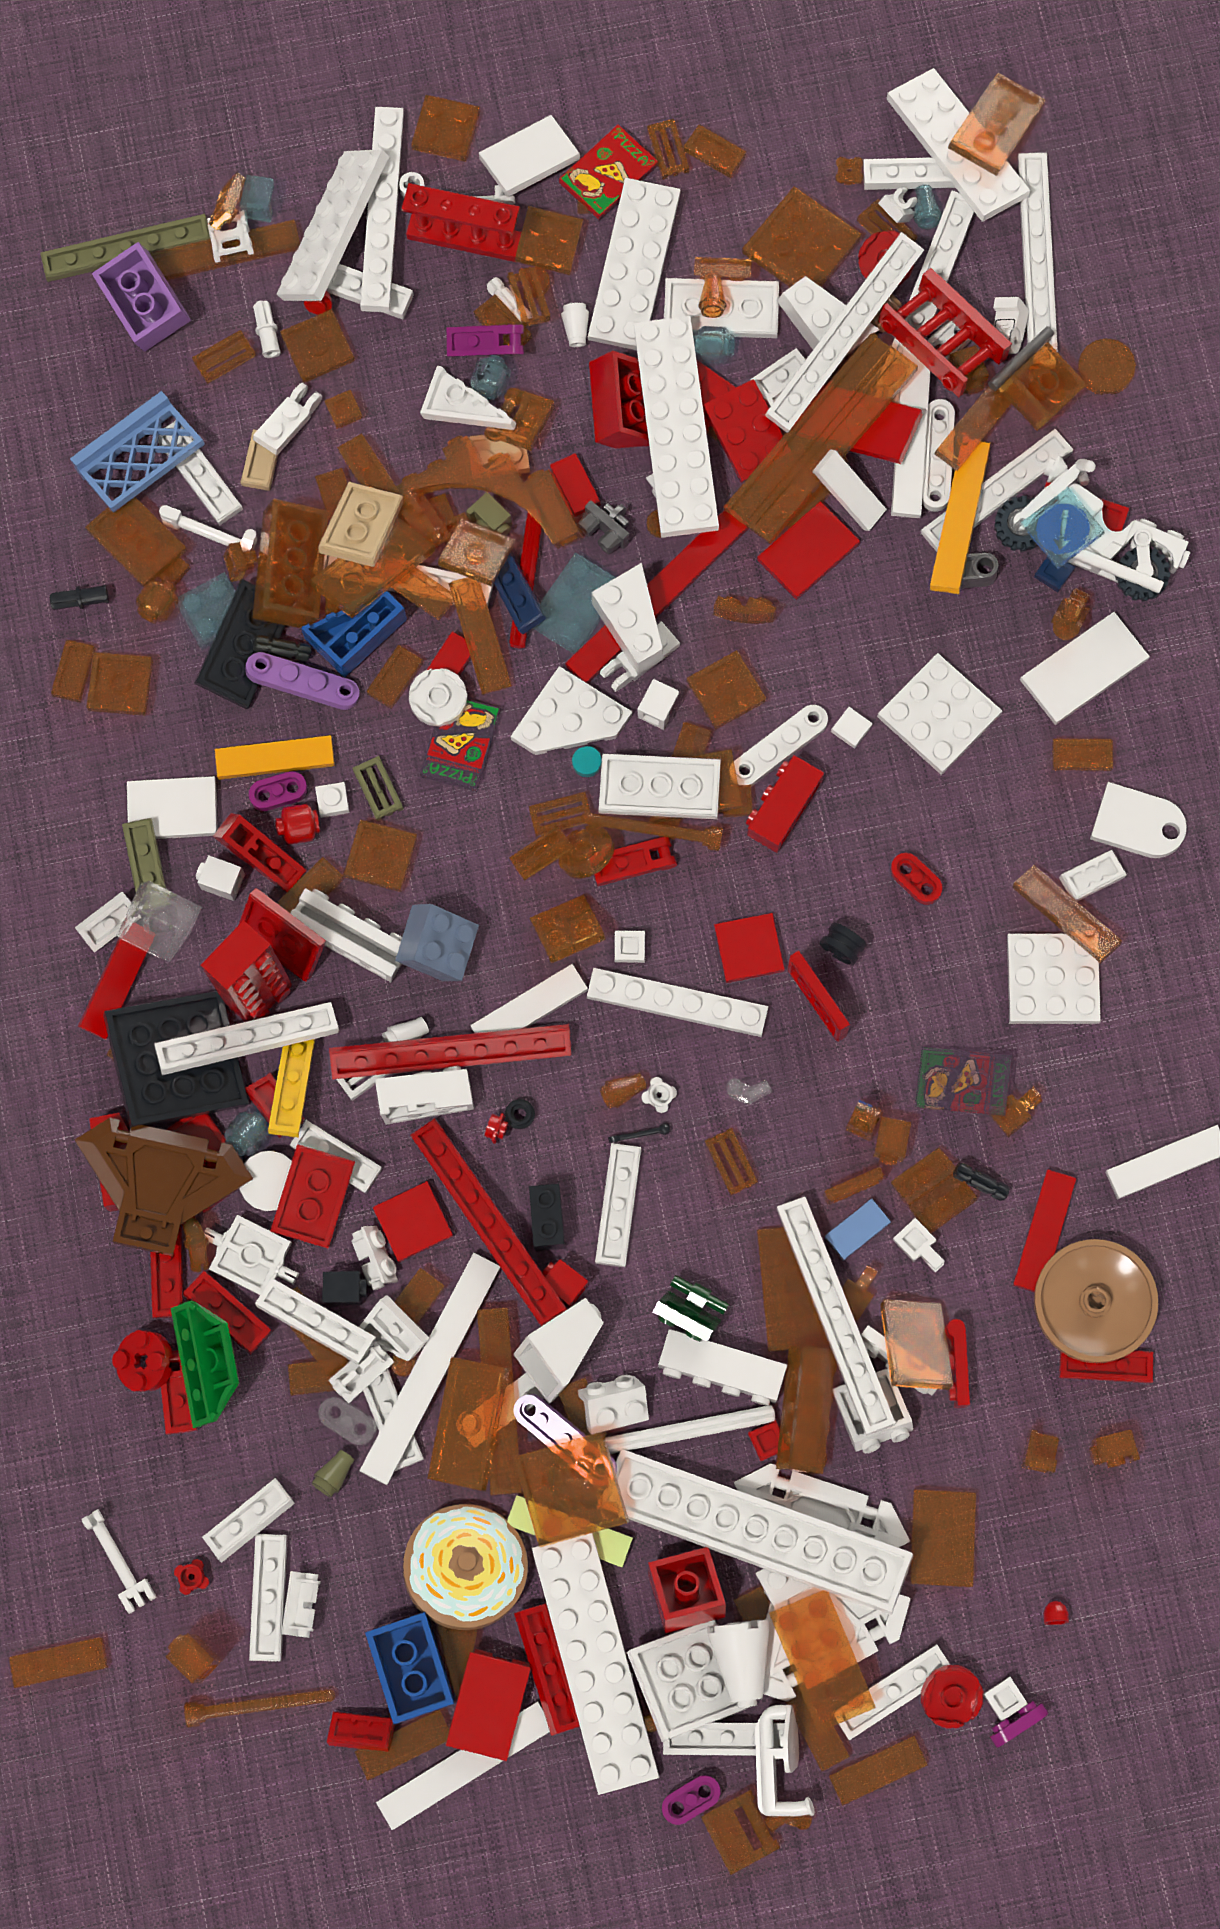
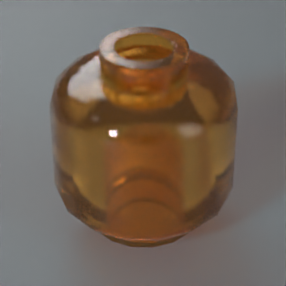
M164 579L161 582L156 580L148 581L136 598L138 614L153 624H156L157 621H167L179 603V599L175 594V586Z

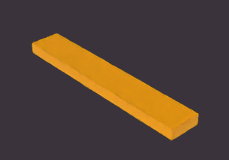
M963 439L961 441L930 583V590L960 593L990 453V443Z

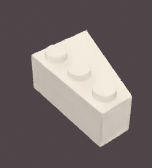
M642 563L591 592L592 605L637 674L663 660V648Z

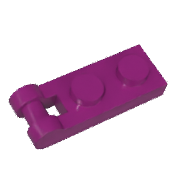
M524 325L446 327L448 357L524 355V345H521V334H524ZM503 335H509L510 345H503Z

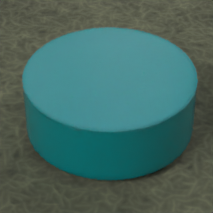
M590 746L577 749L572 757L573 769L582 777L596 775L602 765L600 753Z

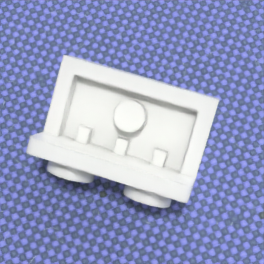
M622 1375L617 1377L615 1381L607 1383L594 1382L588 1384L587 1388L578 1390V1396L584 1401L587 1430L591 1434L649 1420L645 1385L635 1376Z

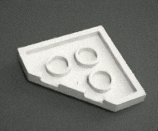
M559 666L511 735V740L535 755L559 748L568 749L583 746L589 742L599 740L616 739L631 718L632 711Z

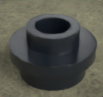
M517 1099L510 1102L506 1107L505 1118L512 1128L525 1129L533 1123L535 1110L528 1101ZM523 1110L526 1116L524 1119L518 1120L514 1117L515 1112Z

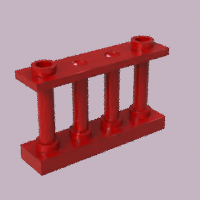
M408 183L401 208L402 212L412 213L406 233L408 240L512 262L517 261L523 238L522 232L515 231L520 206Z
M930 268L922 275L918 288L920 293L897 311L888 303L884 304L878 322L885 332L892 334L941 380L947 390L960 397L963 395L968 381L965 376L987 358L994 360L998 365L1007 359L1012 343L941 276ZM925 302H932L940 312L915 330L905 318ZM947 320L952 321L960 331L938 349H935L925 338ZM967 339L972 340L981 349L958 368L954 367L945 357Z

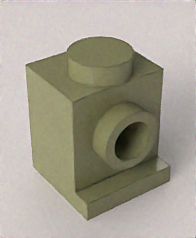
M488 492L466 510L468 522L472 525L476 521V527L485 536L490 534L495 540H502L511 531V515Z

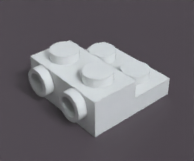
M890 1368L876 1372V1375L895 1420V1426L868 1436L864 1433L846 1384L832 1389L833 1396L856 1452L863 1450L864 1453L874 1452L880 1448L881 1442L892 1439V1442L903 1441L909 1437V1432L913 1431L912 1419Z

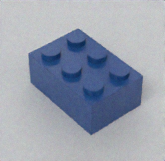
M425 1612L365 1632L393 1724H398L456 1704L430 1619Z

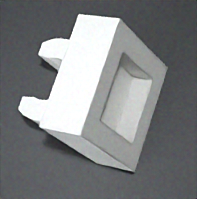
M906 187L898 188L894 194L885 195L878 203L896 223L909 222L916 214L911 208L917 204L918 199L916 197L910 198L907 203L903 200V195L908 190Z

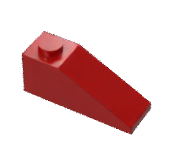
M230 813L213 835L216 840L286 893L290 892L306 871L305 868L239 814Z

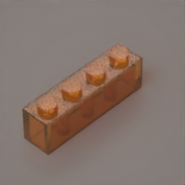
M808 1345L789 1346L776 1469L804 1474H823L827 1462L826 1443L830 1432V1406L834 1398L832 1391L833 1377L837 1369V1362L833 1351L830 1349Z

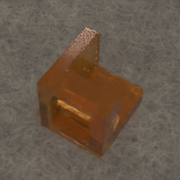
M1029 1430L1021 1468L1047 1474L1055 1473L1057 1465L1055 1457L1059 1439L1054 1436L1037 1433L1038 1430Z

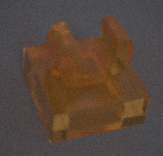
M240 542L230 543L223 555L231 582L243 579L246 570L253 569L255 567L254 562L258 561L255 550L243 552Z

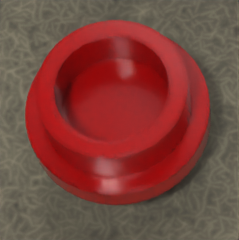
M328 291L325 292L321 301H304L305 308L316 315L328 313L333 304Z

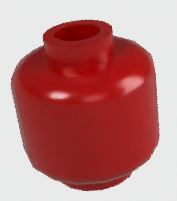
M307 804L286 806L281 811V818L275 819L278 836L283 835L288 844L311 842L314 840L315 834L320 833L317 810H312Z

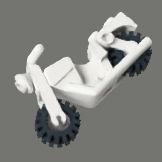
M1060 455L1057 456L1056 460L1050 458L1044 472L1045 475L1049 476L1047 482H1052L1049 486L1031 500L1027 499V496H1022L1021 498L1016 496L1012 497L1010 501H1005L1002 507L999 508L994 524V530L997 533L996 537L1002 541L1003 546L1010 547L1012 551L1020 550V552L1026 551L1029 548L1031 550L1040 543L1037 537L1038 521L1042 514L1056 501L1057 505L1068 504L1079 508L1089 521V537L1078 551L1060 556L1068 563L1117 582L1119 590L1122 589L1123 594L1126 597H1132L1134 601H1137V599L1142 600V602L1161 594L1168 584L1170 573L1174 574L1178 566L1184 568L1190 552L1186 551L1189 542L1183 540V535L1172 530H1168L1167 533L1156 529V524L1145 519H1140V522L1132 521L1122 531L1115 532L1108 529L1102 518L1103 501L1082 487L1089 484L1087 472L1094 471L1096 467L1093 461L1086 459L1077 460L1068 470L1066 463ZM1063 510L1059 540L1060 551L1070 542H1064L1069 512ZM1130 542L1131 551L1126 552L1119 563L1112 561Z

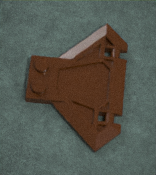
M108 1118L74 1139L119 1210L113 1244L173 1256L181 1224L253 1180V1177L233 1146L221 1142L220 1151L207 1149L208 1139L140 1125L131 1127L130 1132L118 1129L120 1120ZM115 1141L127 1143L126 1149L115 1148ZM204 1161L216 1163V1168L203 1167Z

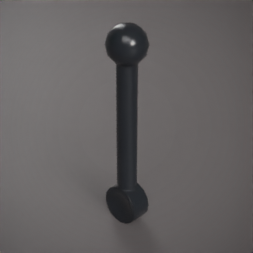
M663 1123L657 1128L610 1136L608 1140L609 1143L658 1133L667 1135L670 1132V1126L667 1123Z

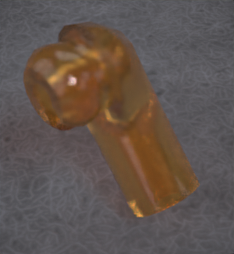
M810 1814L803 1816H767L763 1819L771 1832H774L784 1824L797 1827L800 1830H806L812 1824Z

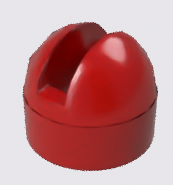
M1058 1601L1048 1603L1043 1612L1045 1625L1069 1623L1068 1610L1063 1603Z

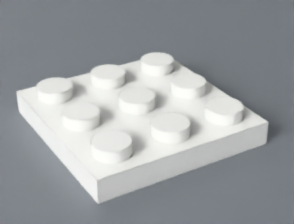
M937 653L878 713L877 717L942 775L1002 714V710Z
M1098 934L1007 935L1009 1024L1100 1023Z
M715 1620L686 1628L627 1652L662 1742L749 1708H738V1702H731L707 1634V1626L717 1625Z

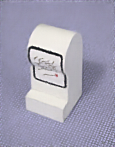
M995 297L993 307L996 311L994 327L1012 343L1008 354H1016L1019 352L1021 342L1023 341L1029 309L1019 297Z

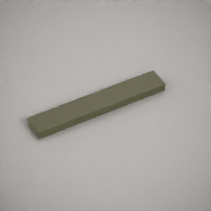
M201 214L41 252L47 282L96 271L137 242L147 249L152 257L211 244L206 216Z

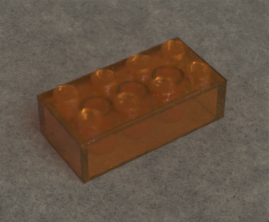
M272 499L265 508L262 518L253 619L301 628L307 624H314L319 619L325 554L319 553L318 546L327 529L329 511L278 499Z

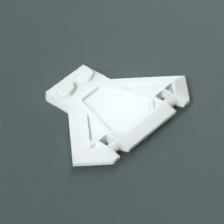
M771 1463L734 1482L738 1491L899 1548L910 1542L891 1503L881 1500L878 1509L866 1505L869 1497L867 1495L792 1471L789 1480L778 1476L780 1466ZM777 1488L786 1491L784 1499L772 1495L773 1489ZM862 1517L874 1521L872 1528L860 1524Z
M764 1568L755 1573L770 1600L766 1619H769L770 1627L763 1688L764 1695L789 1701L796 1697L792 1687L804 1682L807 1690L877 1652L878 1649L874 1643L875 1641L885 1636L889 1644H892L900 1638L910 1602L909 1597L899 1594L893 1614L891 1615ZM875 1618L879 1625L868 1631L865 1623ZM794 1664L797 1670L785 1676L782 1669Z

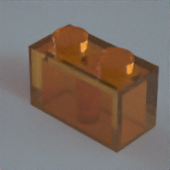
M188 1633L184 1636L178 1635L168 1646L170 1652L166 1656L192 1684H201L223 1661L197 1634Z

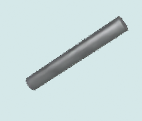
M1046 326L988 382L989 387L996 391L1054 335L1053 330Z

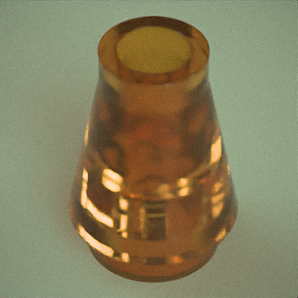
M709 273L704 277V285L698 304L701 314L708 318L722 316L727 307L721 283L722 278L717 273Z
M637 1073L605 1081V1085L600 1087V1093L609 1109L613 1107L619 1108L647 1087L643 1076Z

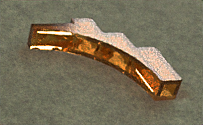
M457 436L447 442L448 446L442 448L446 460H435L427 465V470L419 474L416 472L411 473L402 479V483L396 485L400 495L406 501L426 493L445 489H476L494 493L513 501L529 512L542 526L557 549L584 536L555 476L549 469L546 471L543 469L535 471L528 476L529 480L524 481L514 458L508 452L505 454L503 452L497 453L488 459V463L484 464L473 440L468 436Z

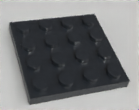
M217 991L104 1011L103 1017L130 1129L140 1125L147 1126L246 1107L249 1104L237 1057L165 1075L161 1073L154 1043L230 1026L224 1001Z

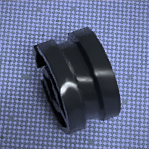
M833 922L828 928L829 934L822 937L819 945L826 952L829 950L833 954L832 957L847 965L854 966L858 960L857 954L863 952L867 944L849 928Z

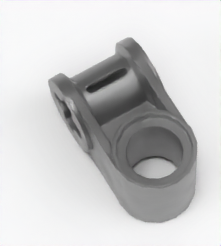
M985 552L968 554L960 589L987 587L993 584L998 570L996 557ZM984 565L990 567L992 571L988 574H982L977 568Z

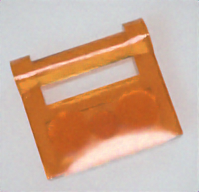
M511 387L505 393V401L500 409L507 413L509 417L514 407L521 404L513 418V421L516 422L515 429L487 427L484 435L492 442L502 441L531 451L555 408L554 401Z
M751 1790L701 1816L730 1875L781 1848L777 1839L773 1840L753 1801L755 1797ZM741 1806L762 1845L756 1850H753L733 1811Z

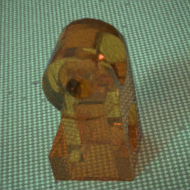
M859 1100L847 1124L846 1131L871 1141L882 1117V1110Z

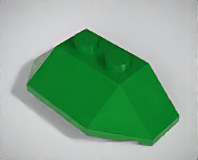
M188 1301L171 1308L192 1426L193 1428H199L218 1420L237 1388L239 1380L228 1323L195 1301Z

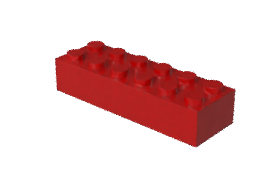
M244 920L200 965L224 1003L244 1022L268 1017L270 1014L269 1009L276 1002L281 1003L291 992L289 988L292 986V983L271 944Z

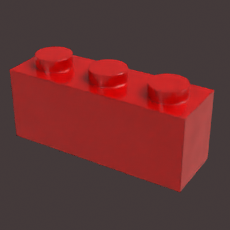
M793 755L790 762L784 761L776 774L779 777L774 787L771 785L767 787L761 797V800L764 801L759 811L754 809L746 821V825L749 826L747 836L776 853L779 852L821 785L824 777V772Z

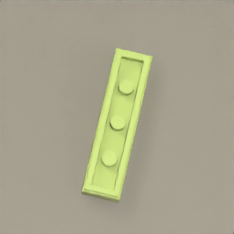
M516 1495L507 1520L512 1527L551 1542L592 1531L600 1560L622 1568L633 1539L627 1535Z

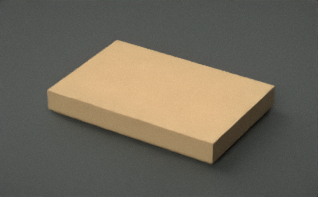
M348 482L318 546L319 553L374 567L404 503L403 496Z

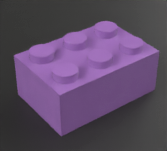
M139 242L92 273L133 342L144 352L191 321L151 254Z

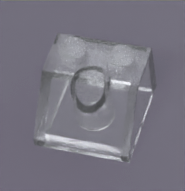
M151 881L140 883L116 937L170 962L190 935L202 907Z

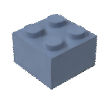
M433 904L412 905L395 961L441 981H462L479 925Z

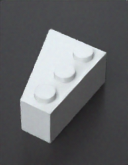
M806 276L783 292L777 300L812 349L816 347L846 307L844 303ZM869 323L845 356L870 339L879 329Z
M460 1066L445 1068L443 1072L431 1073L430 1071H425L414 1075L375 1079L380 1114L386 1125L474 1109L469 1074L467 1069L461 1070Z

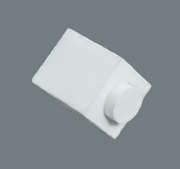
M209 855L206 862H202L199 865L196 873L197 883L201 890L235 901L245 876L240 866Z

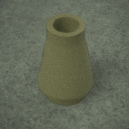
M339 1450L330 1461L314 1474L315 1479L312 1481V1485L321 1493L331 1498L334 1493H339L354 1459L346 1452Z

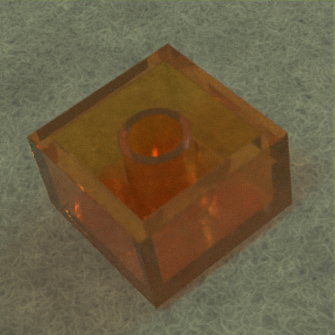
M1047 342L998 389L1038 431L1082 390L1087 383Z

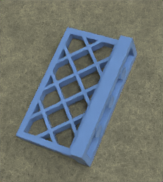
M160 391L71 457L70 460L83 480H86L109 509L115 512L204 446L205 443L173 407L168 397ZM173 416L176 419L174 429L161 428V424L169 417ZM145 435H153L151 446L138 445V441ZM159 435L172 436L171 446H157ZM179 436H191L194 440L186 447H177ZM122 452H130L128 463L115 462V459ZM136 452L150 453L148 463H134ZM156 453H169L166 462L154 464ZM99 469H107L105 480L93 479L91 475ZM113 469L127 470L125 481L111 480ZM133 470H146L143 479L131 481ZM110 487H123L122 494L111 501L108 497Z

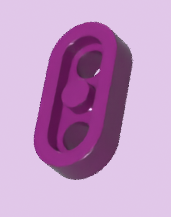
M298 772L282 773L256 781L249 789V799L257 810L269 811L301 801L307 793V783ZM297 785L298 789L296 792L290 793L288 792L289 786ZM263 793L270 795L266 801H261L260 796Z
M1031 1701L1018 1710L1020 1716L1010 1722L1006 1718L992 1727L994 1734L990 1738L996 1748L1009 1742L1046 1717L1049 1712L1041 1702L1036 1705L1034 1701Z
M701 1775L670 1793L662 1803L664 1818L671 1824L681 1825L709 1809L719 1800L720 1786L718 1782L711 1776ZM702 1785H707L711 1790L710 1795L706 1798L701 1797L698 1793ZM680 1802L683 1804L684 1810L681 1814L672 1812L671 1806L673 1803Z

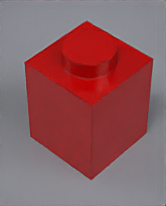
M561 1259L556 1264L550 1262L542 1272L557 1296L569 1308L575 1304L589 1286L588 1280Z

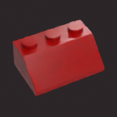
M612 350L590 361L589 370L595 443L616 449L649 446L638 358Z

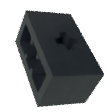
M559 1183L529 1186L535 1251L565 1249Z

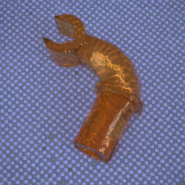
M194 1216L182 1224L186 1236L184 1244L189 1251L190 1269L193 1272H201V1264L204 1270H207L210 1266L207 1255L209 1240Z

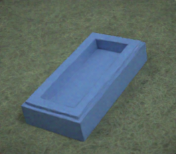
M870 1199L825 1235L824 1238L844 1261L888 1226L891 1221L874 1200Z

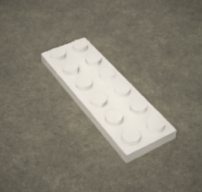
M934 68L888 92V102L930 156L935 159L941 170L945 172V175L951 179L952 184L982 222L1029 197L1030 189Z
M383 150L344 151L343 155L339 158L337 168L327 184V189L320 203L316 207L310 225L304 232V237L298 250L293 255L292 263L281 281L277 295L282 300H322L389 158Z
M625 178L588 333V340L637 350L634 323L651 321L680 198V189Z

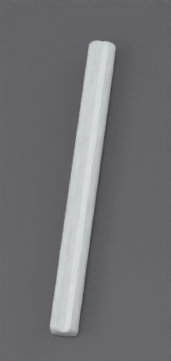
M769 1405L600 1438L594 1442L606 1453L613 1454L619 1453L621 1449L629 1451L771 1423L775 1421V1412L773 1406Z

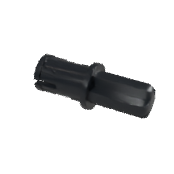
M106 584L82 589L80 586H77L75 590L51 593L49 597L53 610L72 607L83 609L85 605L109 603Z

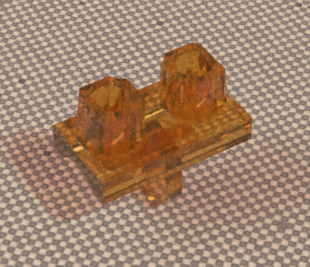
M1074 588L1068 599L1063 598L1051 621L1053 623V632L1060 639L1068 640L1079 633L1090 611L1089 608L1085 607L1090 596L1088 593Z

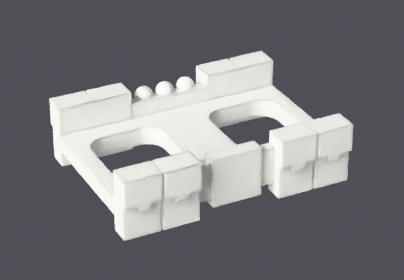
M244 210L239 211L240 214L216 220L207 218L215 262L221 261L220 256L245 250L248 251V255L254 254ZM237 222V227L234 229L219 230V225ZM239 239L241 242L237 247L228 249L222 247L225 241Z

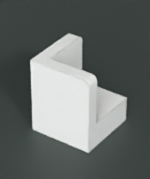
M653 679L638 707V718L664 730L669 721V712L679 695L678 690Z

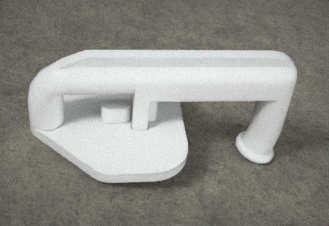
M770 1706L763 1711L755 1728L758 1808L766 1816H803L808 1814L813 1816L815 1811L809 1797H806L804 1801L777 1802L776 1759H784L785 1772L792 1773L799 1763V1736L793 1706ZM773 1720H785L784 1734L780 1735L781 1747H774Z

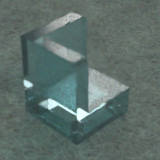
M253 175L246 176L240 208L241 211L244 210L247 219L271 222L273 210L270 202L274 188L273 179Z

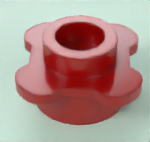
M503 1113L500 1116L492 1114L486 1127L484 1136L492 1139L493 1144L497 1143L498 1138L504 1139L509 1122L504 1121L505 1116Z
M195 1559L191 1564L185 1566L178 1565L175 1568L174 1575L178 1577L179 1591L182 1594L189 1595L192 1590L198 1588L206 1589L208 1587L209 1579L204 1575V1563L201 1560ZM190 1574L194 1575L193 1580L189 1579Z

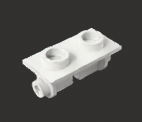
M363 1226L361 1230L352 1234L354 1239L351 1242L359 1261L368 1257L370 1259L369 1263L361 1266L368 1286H372L373 1290L383 1288L384 1284L397 1283L396 1266L388 1256L384 1235L378 1230L377 1226Z
M375 1341L361 1364L358 1365L353 1361L348 1362L328 1381L333 1385L334 1390L349 1404L386 1371L394 1361Z
M290 1571L281 1634L309 1638L310 1632H313L312 1626L315 1609H312V1604L316 1603L318 1584L320 1585L321 1582L318 1581L317 1574Z

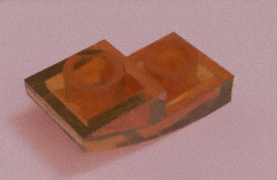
M718 595L714 604L713 615L734 622L764 624L774 622L777 608L769 600L761 597L757 599L749 597L746 606H742V603L733 597L727 596L723 598Z

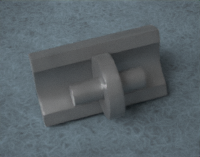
M590 500L585 505V514L578 523L579 530L590 537L598 528L601 529L605 534L598 540V545L608 555L619 546L625 549L629 544L627 540L629 533L623 529L629 524V521L623 517L627 508L620 504L614 509L610 504H606L602 510Z

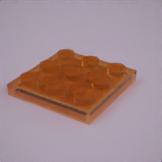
M794 186L744 245L742 253L789 287L805 276L822 287L860 241L862 234Z
M603 1431L513 1457L539 1548L629 1522Z

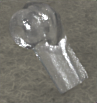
M733 1078L726 1085L727 1094L732 1099L744 1104H752L772 1093L766 1080L751 1087L741 1083L740 1079Z

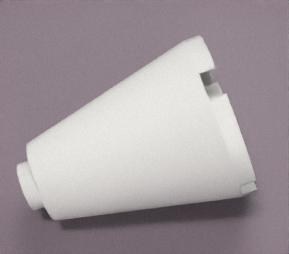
M769 1619L727 1623L721 1626H707V1634L731 1702H738V1708L756 1706V1699L763 1698L770 1627Z

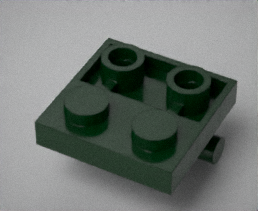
M675 1275L670 1286L688 1295L687 1299L684 1300L667 1291L658 1301L653 1312L659 1315L658 1319L664 1324L672 1327L676 1324L685 1329V1334L688 1337L699 1342L702 1339L708 1341L717 1330L721 1319L704 1311V1306L706 1305L724 1315L729 1304L712 1295V1291L698 1283L692 1284Z

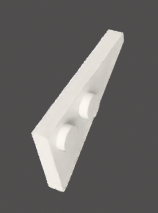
M436 367L420 412L424 419L509 430L515 429L516 422L509 418L507 413L500 408H495L486 398L472 388H467L464 382L449 375L443 367Z

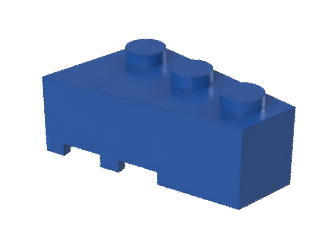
M383 588L351 603V606L337 613L332 612L326 615V618L314 624H307L301 627L304 639L345 678L407 620L405 608Z

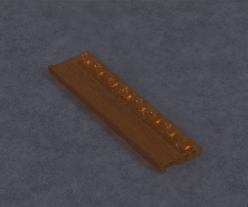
M871 333L798 418L790 431L781 438L730 498L723 509L768 544H771L822 484L812 471L828 451L836 450L844 458L918 371V365L892 346H888L881 341L875 333Z

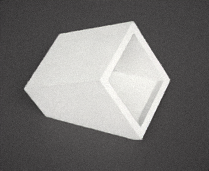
M586 1298L529 1334L514 1352V1356L548 1404L553 1402L568 1385L603 1325L598 1308L590 1304Z

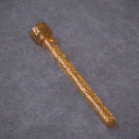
M588 812L583 813L581 816V821L588 825L702 842V846H708V850H720L723 828L711 826V829L705 828L702 831Z
M331 1689L210 1706H205L204 1703L198 1704V1701L185 1702V1722L187 1728L200 1726V1723L206 1722V1719L331 1702L335 1699V1692Z

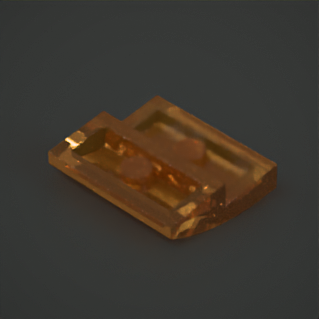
M940 1147L891 1181V1185L913 1216L930 1234L977 1201V1196L966 1182L953 1177L955 1166Z

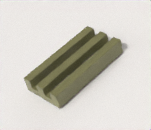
M379 756L352 768L376 821L382 820V817L393 815V812L404 810ZM374 765L377 766L394 804L389 806L371 768ZM363 770H366L384 808L380 811L361 774Z

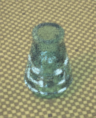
M926 184L920 185L915 190L918 201L915 205L914 221L921 229H932L939 224L942 213L933 194L932 187Z

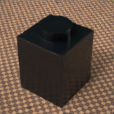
M360 1271L323 1272L322 1302L325 1306L362 1305V1298H367V1279H362Z

